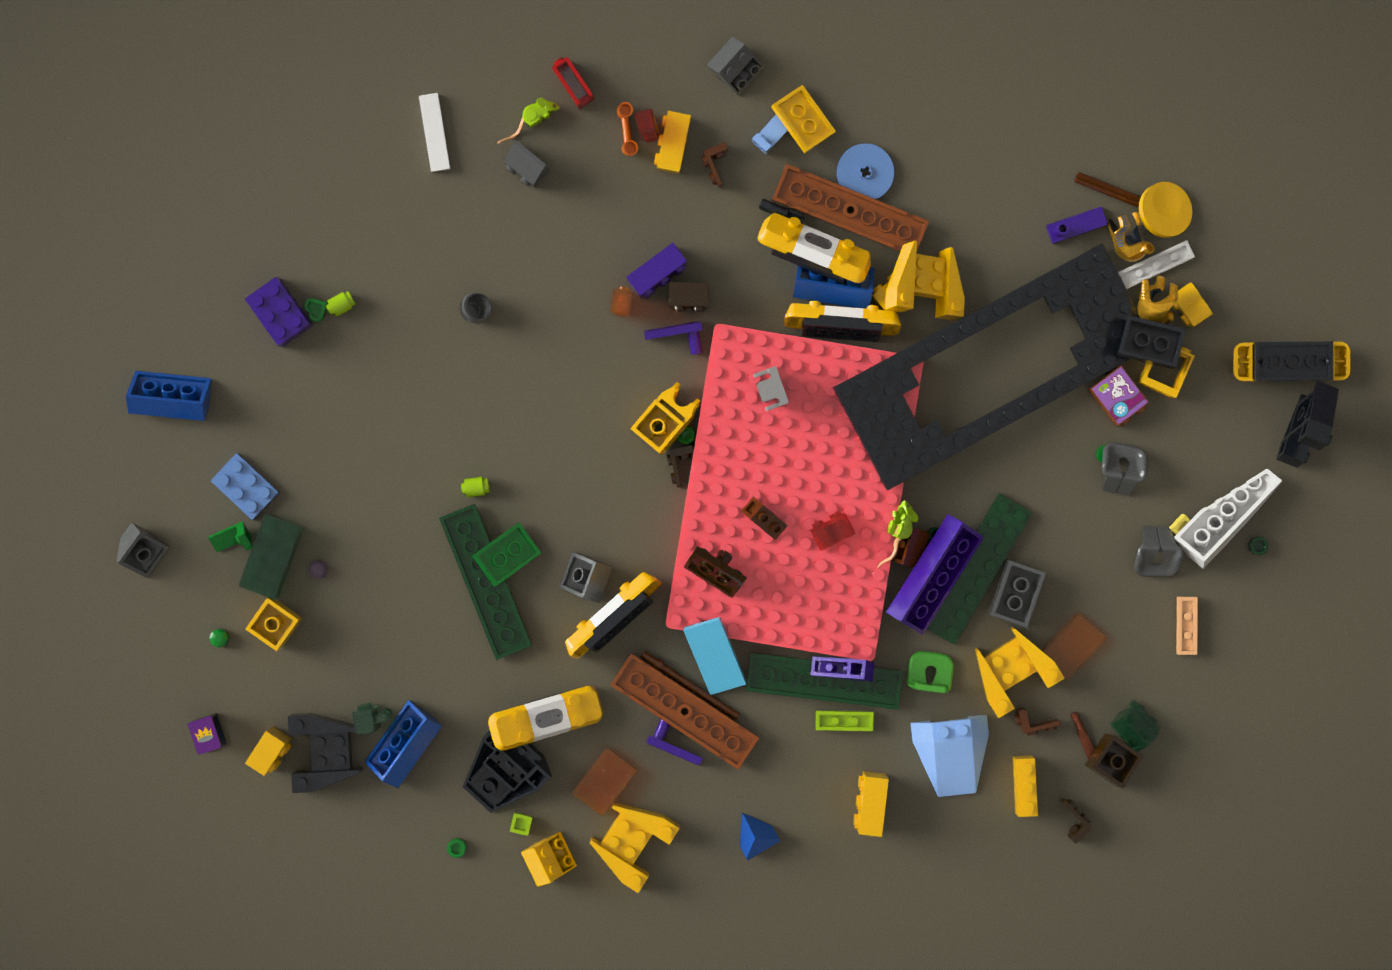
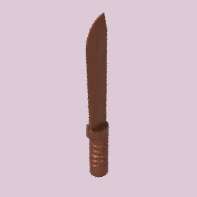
M1073 712L1070 716L1078 730L1077 735L1089 759L1095 749L1078 712Z

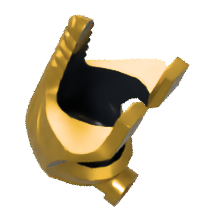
M1139 211L1133 213L1137 225L1127 236L1125 234L1130 229V222L1126 215L1118 217L1120 222L1119 229L1113 220L1108 219L1107 221L1116 254L1129 262L1138 261L1145 254H1151L1155 250L1152 243L1144 241L1145 226L1142 223Z
M1157 276L1155 285H1149L1148 279H1144L1137 306L1139 317L1162 324L1173 322L1174 316L1169 310L1178 300V285L1170 283L1169 295L1159 302H1152L1155 294L1163 292L1165 278Z

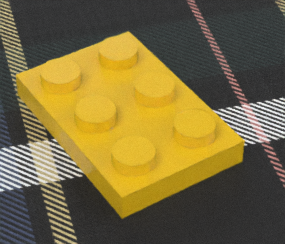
M803 85L771 106L804 154L836 132Z

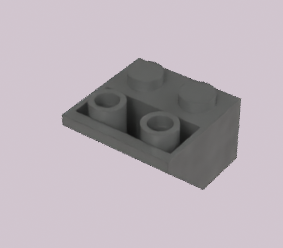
M733 36L707 64L710 70L738 96L764 69L763 65L748 47Z

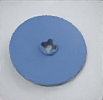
M866 143L855 145L841 156L837 165V181L843 187L873 199H878L888 191L893 182V162L890 156L876 145ZM868 168V172L871 173L870 176L862 177L860 170Z

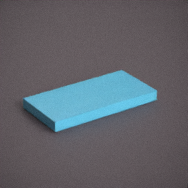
M720 617L684 627L683 631L710 695L746 685L747 681Z

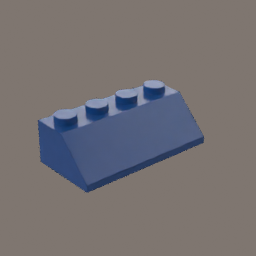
M798 266L793 297L839 306L867 309L873 293L875 268H869L866 279L862 283H855L844 279L842 284Z
M135 371L126 394L128 413L205 421L209 410L212 380L211 378Z
M408 700L367 757L365 763L382 782L399 788L442 725L429 713Z

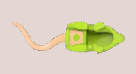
M542 97L538 98L536 103L528 105L523 110L517 132L497 143L511 140L519 135L524 122L530 128L535 127L542 122V119H549L551 117L549 113L559 110L560 107L556 103L547 101Z
M905 500L898 507L897 511H893L894 520H891L888 526V533L896 537L893 553L889 558L880 562L878 568L895 557L899 542L910 537L913 530L912 522L918 521V515Z

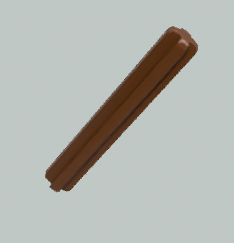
M1081 172L1076 174L1075 183L1139 208L1141 196Z

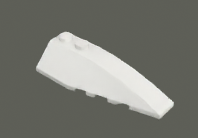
M1265 469L1246 481L1242 486L1233 489L1226 496L1220 497L1210 506L1201 509L1174 539L1187 556L1204 569L1258 511L1281 484L1282 480L1270 470Z

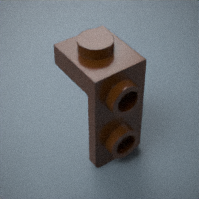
M1024 707L1016 709L1017 714L1014 715L1016 725H1020L1021 732L1027 733V736L1038 734V730L1042 729L1052 731L1061 725L1058 719L1030 725L1027 711Z

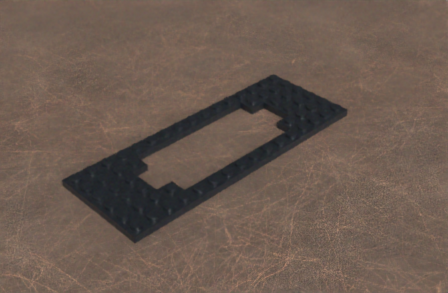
M1102 243L834 386L833 390L881 482L888 491L1130 360L1129 358L1117 356L1126 318L1128 315L1140 317ZM1042 297L1052 314L1069 305L1086 338L1070 347L1078 364L1077 366L945 436L938 420H934L921 428L919 427L903 396L906 392L919 386L911 370L912 367Z

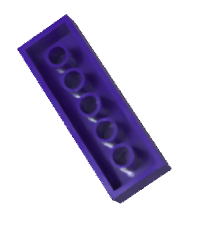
M947 514L891 603L887 613L923 635L984 537L963 522Z

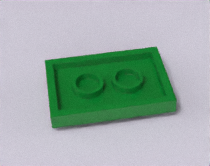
M518 522L472 556L492 585L496 587L540 555L541 552L521 523Z

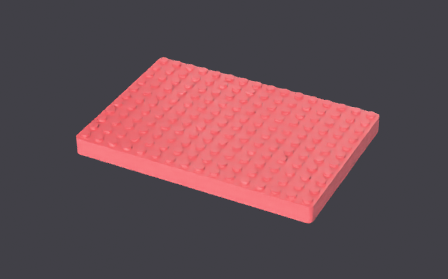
M717 324L714 327L666 617V626L668 628L684 630V627L720 617L727 635L731 639L852 659L874 660L891 560L882 564L880 568H878V565L892 555L895 537L888 533V526L890 521L894 520L893 511H897L900 506L904 482L888 491L885 489L833 387L896 354L895 352L725 324ZM924 361L911 368L919 386L903 394L914 417ZM776 366L789 403L766 411L765 407L779 403L777 398L762 402L757 389V383L769 379L770 376L766 374L754 378L753 374ZM753 496L787 524L785 530L776 540L741 512ZM697 546L706 549L714 557L717 556L719 550L727 551L732 555L733 558L728 566L739 570L747 577L733 598L684 568L685 563Z

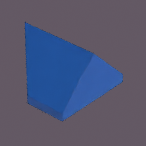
M742 812L740 847L746 859L750 860L780 842V839L772 825Z

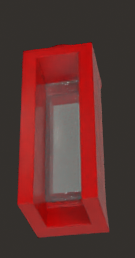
M568 56L566 58H559L554 62V66H552L553 72L578 109H581L595 99Z

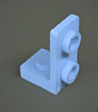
M775 115L761 132L752 138V143L764 154H767L788 130L778 116Z

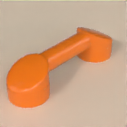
M622 102L616 112L617 116L621 119L624 144L621 150L626 156H633L638 151L637 143L631 140L629 117L633 113V107L628 102Z

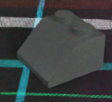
M517 140L504 159L507 165L505 168L513 175L515 173L519 174L522 177L520 180L528 187L530 185L536 187L549 171L548 166Z
M572 552L559 588L583 599L600 603L612 567Z

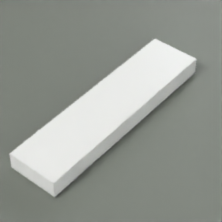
M439 94L419 96L431 172L451 170Z
M1188 240L1121 270L1118 274L1125 288L1128 289L1141 283L1144 279H1150L1195 258Z

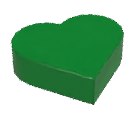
M309 298L304 302V309L309 312V318L312 321L321 322L324 319L328 303Z

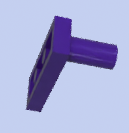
M1101 206L1046 225L1053 244L1106 226L1108 223Z
M701 321L644 330L645 340L687 333L691 354L702 353L699 331L702 330Z
M660 719L654 736H649L646 743L699 766L703 758L664 742L670 725Z

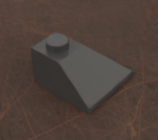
M131 522L120 538L116 562L147 578L169 549V546L146 529Z

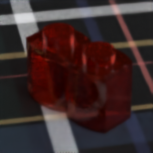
M653 109L635 113L634 116L641 140L646 141V143L656 141V137L660 134Z
M838 511L829 516L830 520L826 522L820 520L812 524L813 528L810 529V532L820 551L856 534L846 513L841 514Z

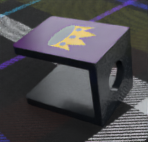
M217 713L187 723L198 755L219 749L227 744Z

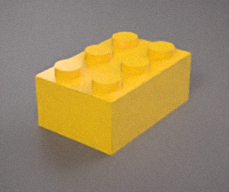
M863 771V775L859 776L858 787L861 792L860 795L856 796L858 814H854L853 825H855V829H857L860 835L882 837L889 782L887 775L884 773Z

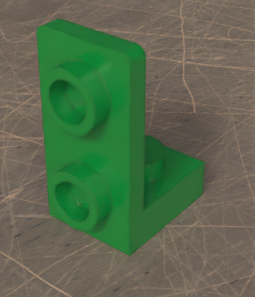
M243 521L209 536V541L216 552L237 543L243 545L246 551L253 548L252 535Z

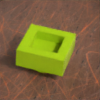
M514 812L509 832L528 836L533 816Z

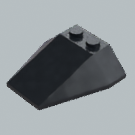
M489 730L482 738L463 788L492 813L540 790L552 777L545 756L531 743L508 750H499L495 747Z

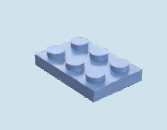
M236 453L211 480L218 489L252 520L280 493L239 453Z

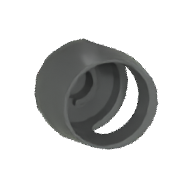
M469 293L460 303V314L467 322L481 324L491 314V302L484 294Z

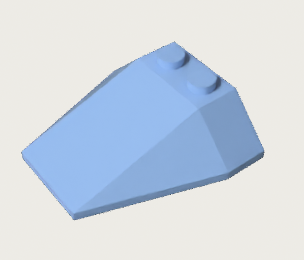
M987 714L968 716L967 719L940 722H912L913 744L937 796L976 793L989 736Z

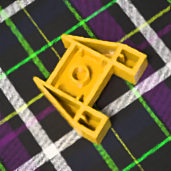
M917 241L904 244L886 289L885 310L896 312L911 310L914 308V296L936 299L935 318L953 321L964 317L965 297L953 247L941 250L938 257L916 254Z
M1011 627L1015 638L987 655L982 656L979 649H975L986 699L998 718L1015 709L1005 690L1033 673L1038 672L1047 688L1065 679L1056 663L1014 627Z
M614 802L612 808L619 812V815L603 840L600 842L592 837L590 844L624 885L639 893L649 877V872L636 865V859L652 834L670 845L680 829V824L664 814Z

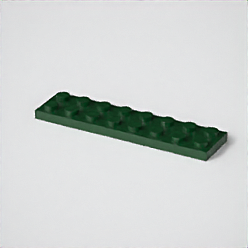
M998 493L976 531L984 537L929 624L928 630L950 643L956 644L1032 512Z
M476 504L440 517V522L496 660L532 646L507 581L504 580L494 587L472 556L491 542Z
M750 653L746 691L899 710L903 671L874 667L873 682L811 676L812 660Z

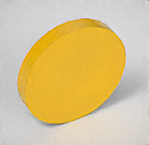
M1159 182L1143 192L1139 201V215L1144 226L1152 234L1162 238H1171L1181 234L1189 226L1192 219V205L1188 195L1181 187L1171 182Z

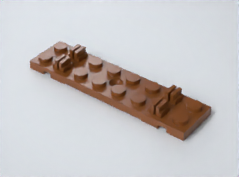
M787 163L772 198L773 201L899 252L904 244L912 241H917L918 250L929 223L926 219L909 214L906 211L809 172L802 171ZM853 207L854 213L849 214L847 208Z
M633 653L629 655L610 686L625 694L631 700L716 756L722 758L737 770H739L759 739L757 735ZM682 708L688 709L687 715L681 713Z

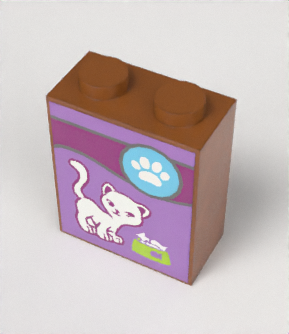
M1122 366L1116 367L1087 389L1114 426L1126 425L1131 421L1130 417L1133 414L1139 415L1147 409L1145 405L1149 403Z

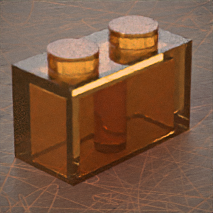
M618 286V289H613L610 308L612 315L631 317L634 293L630 291L629 287Z

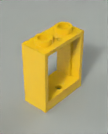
M1181 347L1179 357L1183 358L1184 361L1172 388L1148 377L1153 365L1149 363L1145 364L1137 383L1169 398H1177L1195 355L1190 354L1191 350Z

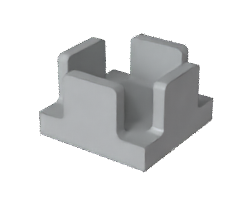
M776 366L753 374L754 378L766 374L770 376L769 379L757 383V389L762 402L777 398L779 403L765 407L766 411L789 403Z

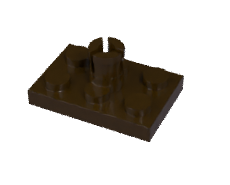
M697 546L684 565V568L731 598L734 597L747 578L739 570L728 566L733 557L729 552H724L723 550H719L717 556L714 557L706 549Z

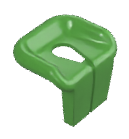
M915 652L910 657L908 663L907 685L916 690L947 693L952 687L954 662L951 657L943 653ZM928 666L936 668V675L932 683L926 682L925 670Z

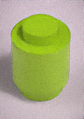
M349 291L345 293L341 292L327 300L329 304L326 305V308L331 316L335 314L338 317L353 309L352 306L356 305Z
M481 476L464 479V483H461L462 494H466L467 498L490 493L488 478Z

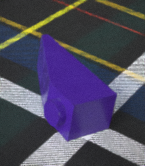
M812 657L811 676L873 682L874 662L861 659Z

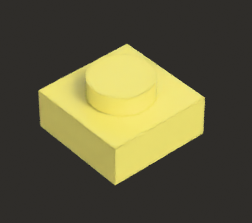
M1181 514L1169 528L1177 535L1190 519L1186 515Z

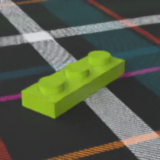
M816 710L815 730L873 731L874 712Z

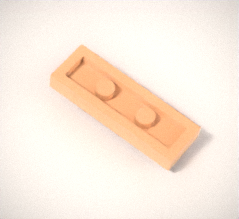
M1177 597L1176 654L1197 655L1198 597Z

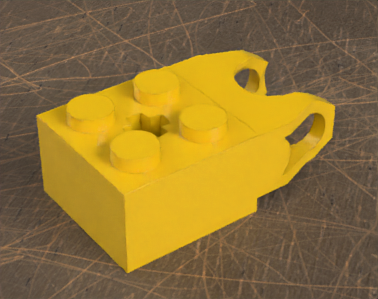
M678 382L662 392L630 428L661 456L664 455L691 423L697 408L702 403L697 398L687 406H678L675 402L678 391L681 388V384ZM657 424L659 426L663 424V429L661 431L656 432L657 429L655 428V426Z

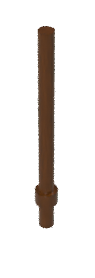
M646 651L640 656L652 664V667L658 671L661 670L733 719L737 720L740 713L664 664V661L660 658L656 659Z

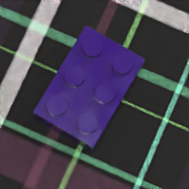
M672 242L626 278L639 297L642 299L645 296L647 299L655 293L654 289L659 285L664 287L671 281V276L674 274L678 276L684 272L687 261Z
M274 277L245 298L279 347L285 346L313 326L281 278Z

